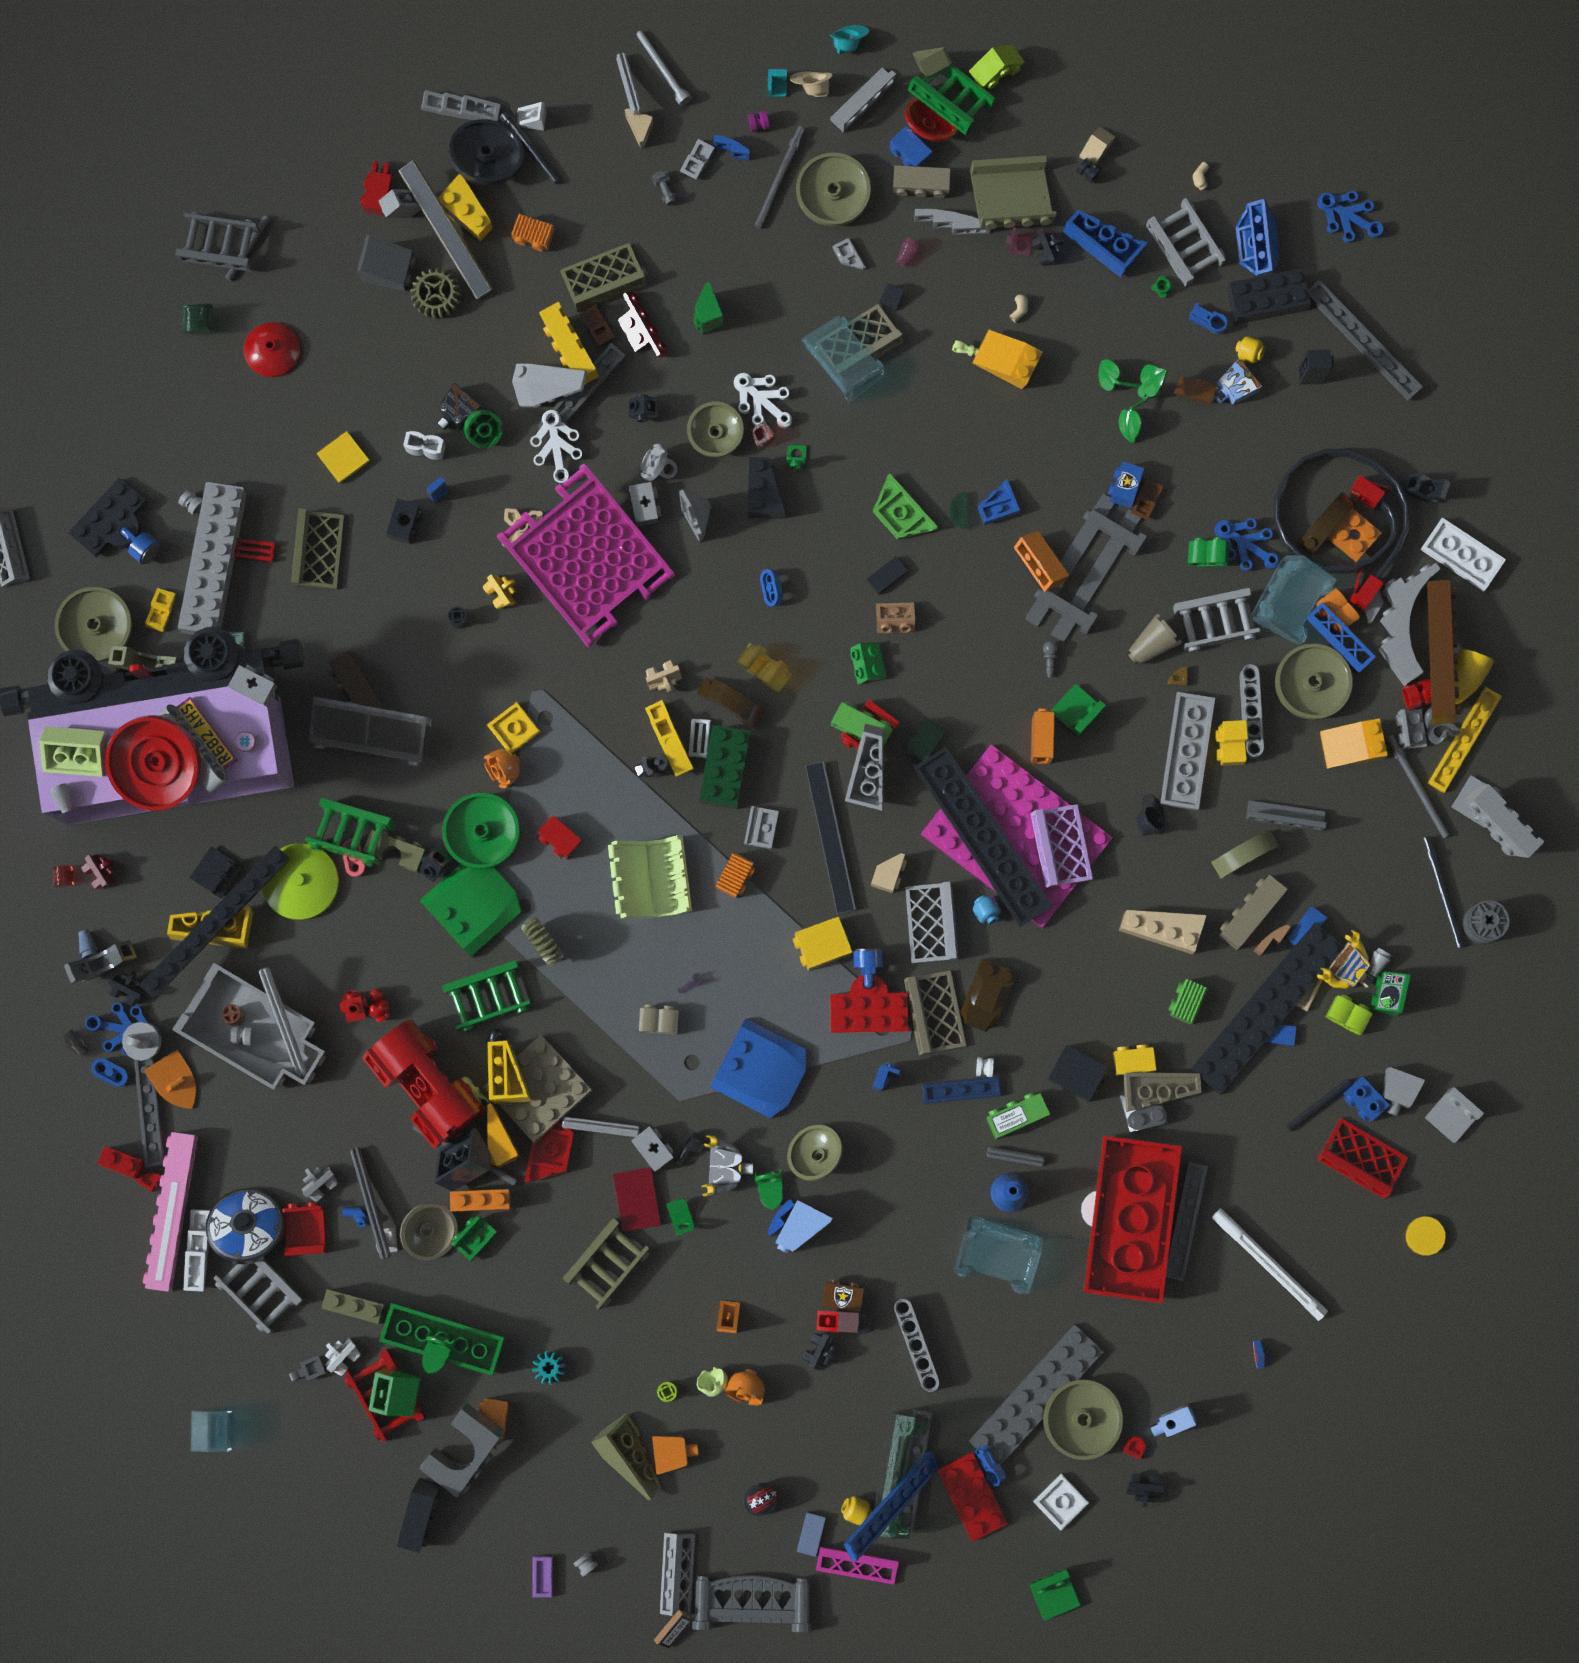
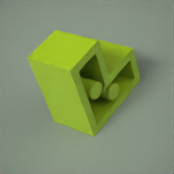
M1013 44L992 47L969 72L980 87L991 89L999 83L998 80L1001 77L1018 73L1020 67L1025 62Z

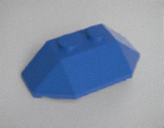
M1266 199L1247 203L1246 210L1236 226L1239 263L1256 276L1273 272L1280 259L1276 221Z

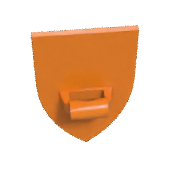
M177 1049L144 1071L157 1092L165 1100L178 1107L192 1109L196 1096L195 1079Z

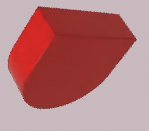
M1130 1437L1123 1448V1452L1141 1460L1146 1444L1140 1437Z

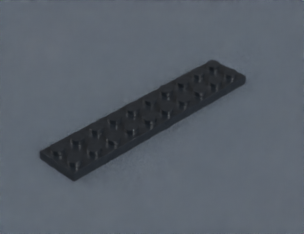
M944 747L916 765L914 770L1018 926L1022 927L1050 909L1052 904L947 747Z
M1314 923L1190 1070L1193 1073H1200V1078L1221 1095L1319 979L1317 975L1324 973L1321 968L1327 969L1345 947L1317 923Z

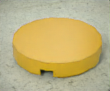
M1419 1217L1408 1225L1406 1241L1413 1252L1429 1256L1437 1253L1443 1247L1445 1231L1438 1220L1432 1217Z

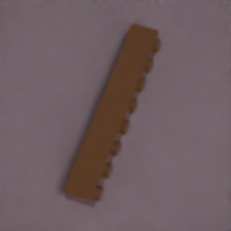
M1450 580L1427 581L1433 724L1456 723V716L1460 715V705L1456 704V699L1459 698V687H1455V682H1459L1458 670H1454V665H1458V655L1454 653V648H1457V636L1453 637V631H1457L1456 620H1452V615H1456V605L1452 603V598H1455V587H1451Z

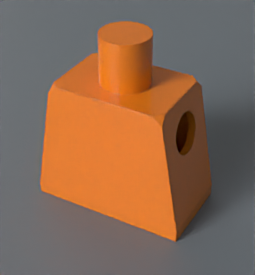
M652 1436L657 1475L688 1466L687 1457L699 1456L698 1445H686L685 1437Z

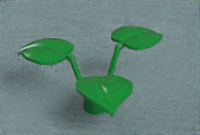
M1102 360L1099 365L1098 377L1103 389L1111 391L1116 387V383L1118 385L1138 387V395L1143 398V400L1131 406L1129 410H1122L1119 416V428L1122 435L1131 443H1135L1142 428V418L1134 409L1143 403L1149 402L1150 398L1159 397L1168 370L1152 364L1146 365L1140 375L1142 384L1119 381L1118 379L1121 375L1119 366L1112 360Z

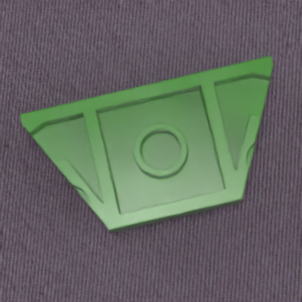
M889 474L873 509V513L897 540L937 530V525L895 478Z

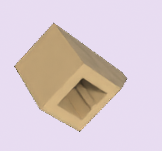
M901 853L877 865L871 886L893 893L894 889L898 890L901 881L898 875L900 870L904 871L907 860H904L905 854Z

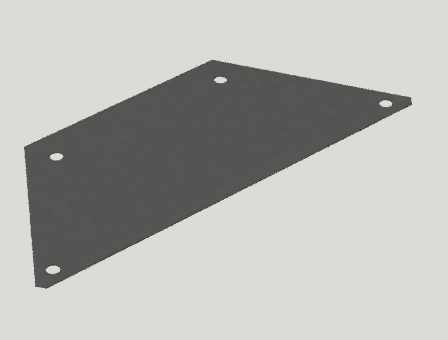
M544 690L531 692L527 715L541 732L520 748L518 756L520 760V773L517 780L513 783L509 802L519 822V841L512 855L496 867L499 874L516 891L518 901L523 898L528 899L531 902V909L527 913H521L499 934L677 1100L683 1101L718 1092L710 1088L745 1019L805 1048L806 1068L911 1040L912 1029L909 1026L908 1032H888L884 1036H880L876 1032L831 1033L830 994H849L850 987L857 978L838 961L810 971L807 970V967H803L800 961L801 951L795 948L793 942L795 932L803 929L748 878L744 883L747 885L742 896L738 894L737 898L716 889V884L729 860ZM543 711H549L553 715L552 723L546 726L540 724L538 720L539 714ZM552 815L582 840V844L568 860L564 857L560 859L553 852L554 848L550 844L546 846L539 840L540 835L538 831ZM683 835L692 911L656 918H621V914H616L615 900H619V898L614 897L612 882L616 881V878H612L610 862H614V859H609L608 845H612L614 841H653ZM532 917L539 919L563 953V958L552 966L545 963L521 929V925ZM644 1005H655L656 1009H663L664 1006H674L675 1010H679L677 1035L639 1033L640 1008H644ZM689 1055H695L699 1058L700 1064L695 1070H689L684 1065V1061Z

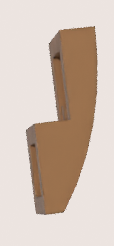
M1285 925L1273 931L1257 945L1254 952L1260 956L1271 941L1275 944L1280 943L1290 929V926Z

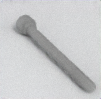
M638 31L637 37L675 91V99L680 106L687 104L692 99L689 92L680 87L644 32Z

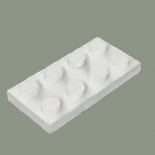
M1444 518L1439 521L1420 549L1482 591L1486 590L1506 560Z

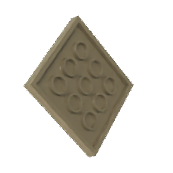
M542 1035L536 1038L516 1057L532 1101L499 1104L534 1144L592 1092L588 1085ZM489 1082L484 1086V1088L487 1090L488 1093H489Z

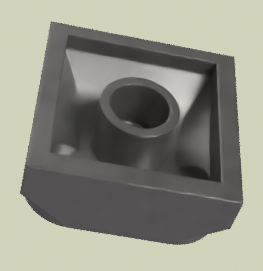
M1125 1094L1120 1095L1129 1133L1168 1123L1163 1103L1126 1112Z

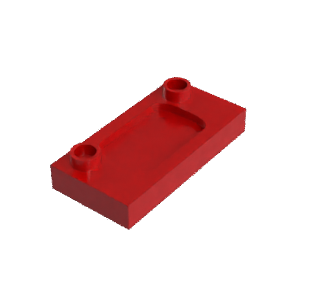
M1103 1136L1083 1293L1163 1303L1182 1146Z

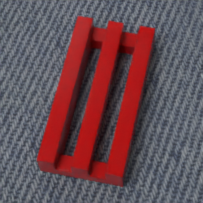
M237 538L235 558L273 563L275 543ZM241 544L253 545V546H261V547H270L271 549L269 550V549H261V548H253V547H244V546H241ZM240 551L265 553L270 555L269 557L241 554Z

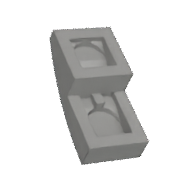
M698 139L690 155L688 154L680 172L697 180L712 156L715 147Z

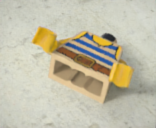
M1351 930L1353 932L1352 937L1345 936V939L1351 943L1348 942L1344 945L1345 948L1327 969L1321 968L1324 971L1323 976L1317 975V978L1324 980L1333 988H1352L1357 982H1360L1367 988L1374 980L1365 973L1370 966L1368 962L1369 957L1360 940V934L1354 930Z

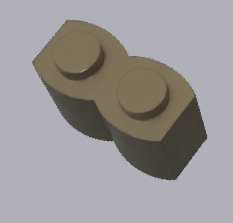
M644 1005V1008H640L639 1033L677 1035L679 1010H675L674 1006H664L663 1009H656L655 1005Z

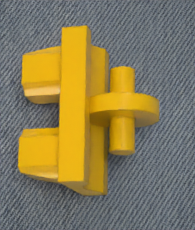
M493 574L487 577L489 581L485 583L483 589L488 595L493 594L495 591L499 596L493 600V604L497 609L516 604L512 597V594L516 592L513 588L516 584L514 579L508 580L506 576L500 578L499 575L493 576Z

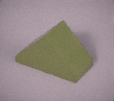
M944 47L913 52L916 63L926 78L951 64Z

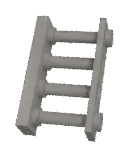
M1185 198L1181 203V210L1162 221H1157L1155 217L1148 219L1146 227L1184 287L1192 284L1193 276L1196 272L1215 261L1219 267L1223 266L1225 254L1221 248L1218 249L1195 213L1196 209L1193 203L1188 202ZM1187 215L1192 223L1190 226L1171 237L1165 234L1163 230L1166 226ZM1197 231L1202 240L1181 252L1176 251L1174 248L1175 242ZM1205 246L1212 254L1211 256L1192 267H1186L1183 262L1184 258Z
M1250 588L1175 603L1173 607L1174 614L1183 616L1189 643L1184 644L1183 651L1196 652L1200 650V647L1242 638L1245 641L1255 639L1260 629L1251 628L1245 603L1251 596ZM1235 602L1238 604L1244 631L1233 633L1227 609L1228 603ZM1217 606L1220 609L1226 635L1214 636L1208 611L1210 607ZM1199 610L1201 612L1207 639L1196 641L1190 617L1191 611Z
M265 1259L255 1262L259 1267L257 1272L237 1292L228 1284L248 1264H237L223 1279L216 1275L214 1279L217 1281L215 1283L217 1288L222 1292L226 1291L258 1323L256 1327L263 1334L265 1332L268 1334L273 1332L269 1326L290 1305L295 1304L299 1306L304 1301L294 1288ZM268 1276L272 1280L271 1286L249 1306L242 1297L262 1277ZM281 1290L286 1295L285 1299L263 1320L256 1311L276 1291L279 1292Z

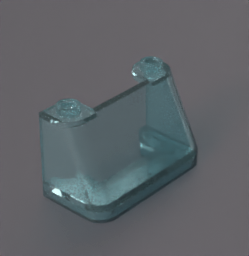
M836 316L807 334L801 341L807 351L811 352L812 356L835 382L839 390L842 391L848 402L851 403L885 375L883 372L885 367L879 359L876 361L848 328L850 324L844 316L841 318Z
M1304 555L1285 556L1278 564L1254 608L1251 619L1292 643L1301 645L1307 638V629L1303 627L1307 620L1306 617L1310 614L1318 597L1329 594L1333 590L1337 579Z
M969 1217L953 1272L962 1277L972 1275L973 1271L1011 1282V1287L1017 1293L1029 1294L1042 1254L1043 1239L1026 1231L978 1217Z

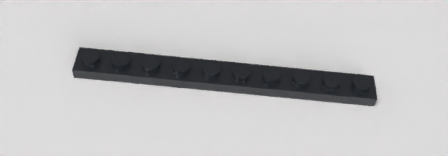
M275 845L139 986L155 999L290 861V858Z

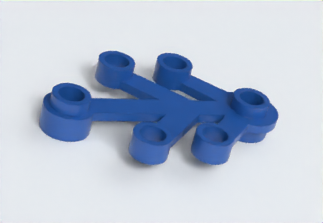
M1349 191L1347 194L1333 196L1331 193H1323L1319 196L1317 204L1326 213L1328 220L1327 231L1334 234L1339 229V224L1335 221L1333 211L1340 215L1344 230L1343 240L1346 243L1353 242L1355 238L1350 221L1367 230L1368 235L1372 238H1378L1382 234L1383 225L1380 222L1369 223L1354 214L1362 211L1370 213L1374 208L1372 201L1366 200L1361 204L1342 207L1338 203L1346 201L1351 204L1355 203L1358 198L1357 192ZM1349 195H1354L1355 199H1350ZM1327 200L1330 204L1325 205L1323 201ZM1369 204L1371 209L1365 208V205ZM1330 225H1335L1336 229L1332 230ZM1371 229H1376L1378 233H1372ZM1346 235H1351L1352 239H1347Z
M1248 518L1246 522L1231 524L1226 520L1219 521L1214 529L1217 537L1224 538L1230 544L1229 552L1233 553V557L1229 558V561H1233L1236 557V552L1231 547L1230 539L1237 543L1242 571H1249L1252 567V562L1248 559L1246 549L1263 559L1266 568L1275 569L1278 566L1280 559L1277 554H1268L1251 543L1259 540H1270L1273 533L1269 528L1263 529L1262 532L1240 536L1236 531L1244 529L1251 531L1255 529L1257 525L1255 519ZM1247 522H1252L1254 526L1249 527ZM1221 527H1226L1228 531L1223 532ZM1268 532L1270 536L1264 537L1263 533ZM1273 557L1275 559V563H1271L1269 561V558ZM1247 562L1249 568H1244L1243 563Z
M119 1002L114 1003L111 1006V1010L117 1014L123 1025L101 1021L95 1015L87 1017L85 1021L86 1028L91 1031L105 1029L120 1032L113 1039L103 1043V1049L107 1052H113L116 1046L122 1043L124 1032L132 1025L124 1012V1006ZM116 1005L121 1006V1010L119 1012L115 1011ZM133 1006L130 1010L131 1016L136 1018L138 1022H147L143 1016L142 1008ZM138 1008L140 1013L135 1016L133 1011ZM97 1020L98 1022L96 1027H92L91 1025L92 1021ZM155 1026L158 1029L159 1035L161 1036L159 1028ZM108 1043H112L110 1050L106 1049ZM122 1047V1053L128 1056L127 1053L124 1051V1048Z

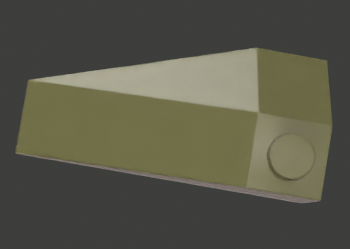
M626 1413L604 1428L591 1443L609 1465L647 1500H651L661 1489L653 1466L648 1463L645 1456L647 1451L645 1447L642 1448L638 1438L640 1436L639 1430Z

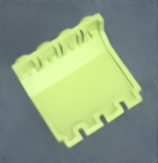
M683 835L653 841H614L612 845H608L609 859H614V862H610L612 878H616V881L612 882L614 897L619 898V900H615L616 914H621V918H656L692 911Z

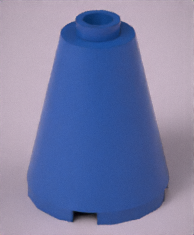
M1002 1174L992 1184V1201L1002 1211H1018L1026 1205L1029 1199L1028 1184L1017 1174ZM1010 1188L1015 1189V1195L1010 1193Z

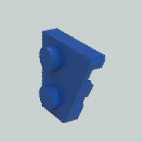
M1008 479L1004 480L996 491L994 490L986 500H983L978 505V511L984 525L1020 513Z

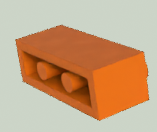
M1039 531L1022 536L1014 546V549L1044 592L1061 586L1068 578L1069 574Z
M509 1189L450 1192L451 1212L511 1210V1190Z

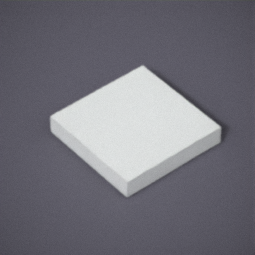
M1062 1474L1033 1501L1060 1530L1064 1529L1089 1504Z

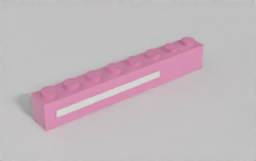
M171 1132V1136L167 1138L166 1147L169 1150L168 1155H165L163 1160L165 1173L160 1178L162 1191L161 1194H158L156 1205L159 1206L158 1214H155L153 1219L155 1232L150 1237L152 1250L147 1255L146 1263L149 1267L148 1272H145L143 1284H146V1289L172 1292L198 1136Z

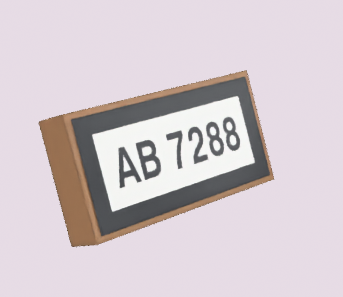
M678 1610L654 1641L657 1645L670 1649L694 1618L690 1614Z

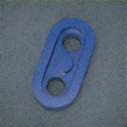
M765 569L760 576L765 603L768 606H779L783 600L779 575L774 569Z
M104 1058L96 1059L92 1063L91 1071L96 1077L116 1087H123L128 1083L129 1074L122 1067ZM101 1065L106 1067L104 1072H101L99 1069ZM118 1074H122V1080L120 1081L116 1079Z

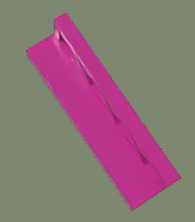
M820 1546L816 1571L894 1585L898 1560L863 1554L858 1561H851L855 1567L847 1572L843 1571L839 1565L844 1560L851 1561L847 1551ZM822 1556L832 1558L835 1564L830 1568L821 1567ZM863 1564H868L875 1571L869 1575H863L859 1567ZM883 1567L892 1569L891 1579L882 1578L878 1571ZM857 1569L860 1574L852 1572Z

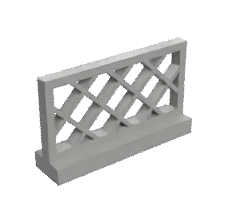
M942 882L939 884L905 887L912 964L959 960L952 883ZM940 888V896L936 901L928 896L932 889ZM919 890L923 896L915 903L911 900L910 891ZM925 897L934 903L927 912L919 906ZM936 905L942 910V915L938 920L929 915ZM917 907L925 913L919 922L912 918V913ZM927 916L935 921L929 931L920 925ZM937 924L944 931L939 940L931 934ZM918 926L927 932L920 941L914 937V931ZM928 935L937 941L930 950L922 944ZM940 943L945 947L946 956L937 957L932 951ZM921 945L928 953L924 958L916 959L915 951Z

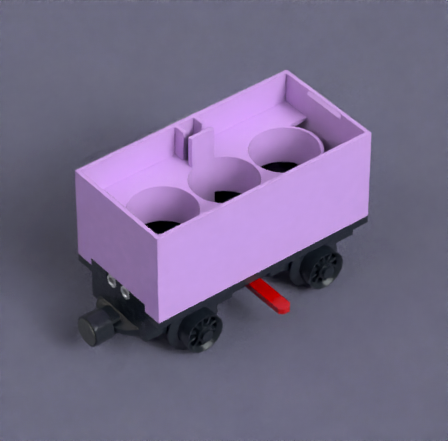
M206 627L196 631L188 639L183 651L184 660L181 663L147 668L143 664L129 666L130 672L114 674L108 667L99 664L91 654L83 650H69L61 653L52 661L48 670V683L46 685L23 689L19 685L0 688V708L5 717L24 714L25 709H31V712H27L42 813L68 826L151 812V810L133 806L115 791L109 781L105 761L102 777L43 772L40 738L45 726L105 731L107 749L113 734L128 721L140 716L158 715L168 704L177 707L189 697L194 700L238 761L225 769L229 778L216 792H209L198 780L192 793L172 808L294 788L280 691L278 688L275 689L269 703L265 707L232 690L228 685L239 665L244 668L246 665L257 670L256 674L261 677L263 674L268 675L274 679L273 683L275 684L273 667L283 666L285 670L304 667V655L300 640L280 641L279 646L246 651L241 645L236 643L235 639L227 631L218 627ZM255 681V682H250L249 685H250L251 687H253V686L257 687L258 684H257L256 681ZM246 731L255 737L256 744L251 751L243 752L236 747L235 738L240 732ZM66 783V786L69 787L73 810L65 813L61 812L50 795L52 793L50 788Z

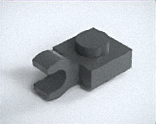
M319 1355L300 1362L302 1369L294 1371L289 1375L292 1381L304 1376L309 1381L326 1374Z

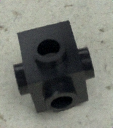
M638 394L637 397L629 399V418L645 423L649 419L658 417V398L650 397L646 394Z
M436 847L421 859L420 863L422 865L418 871L432 882H435L438 878L442 879L447 874V866L451 858Z

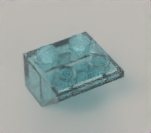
M191 1411V1451H231L232 1411Z

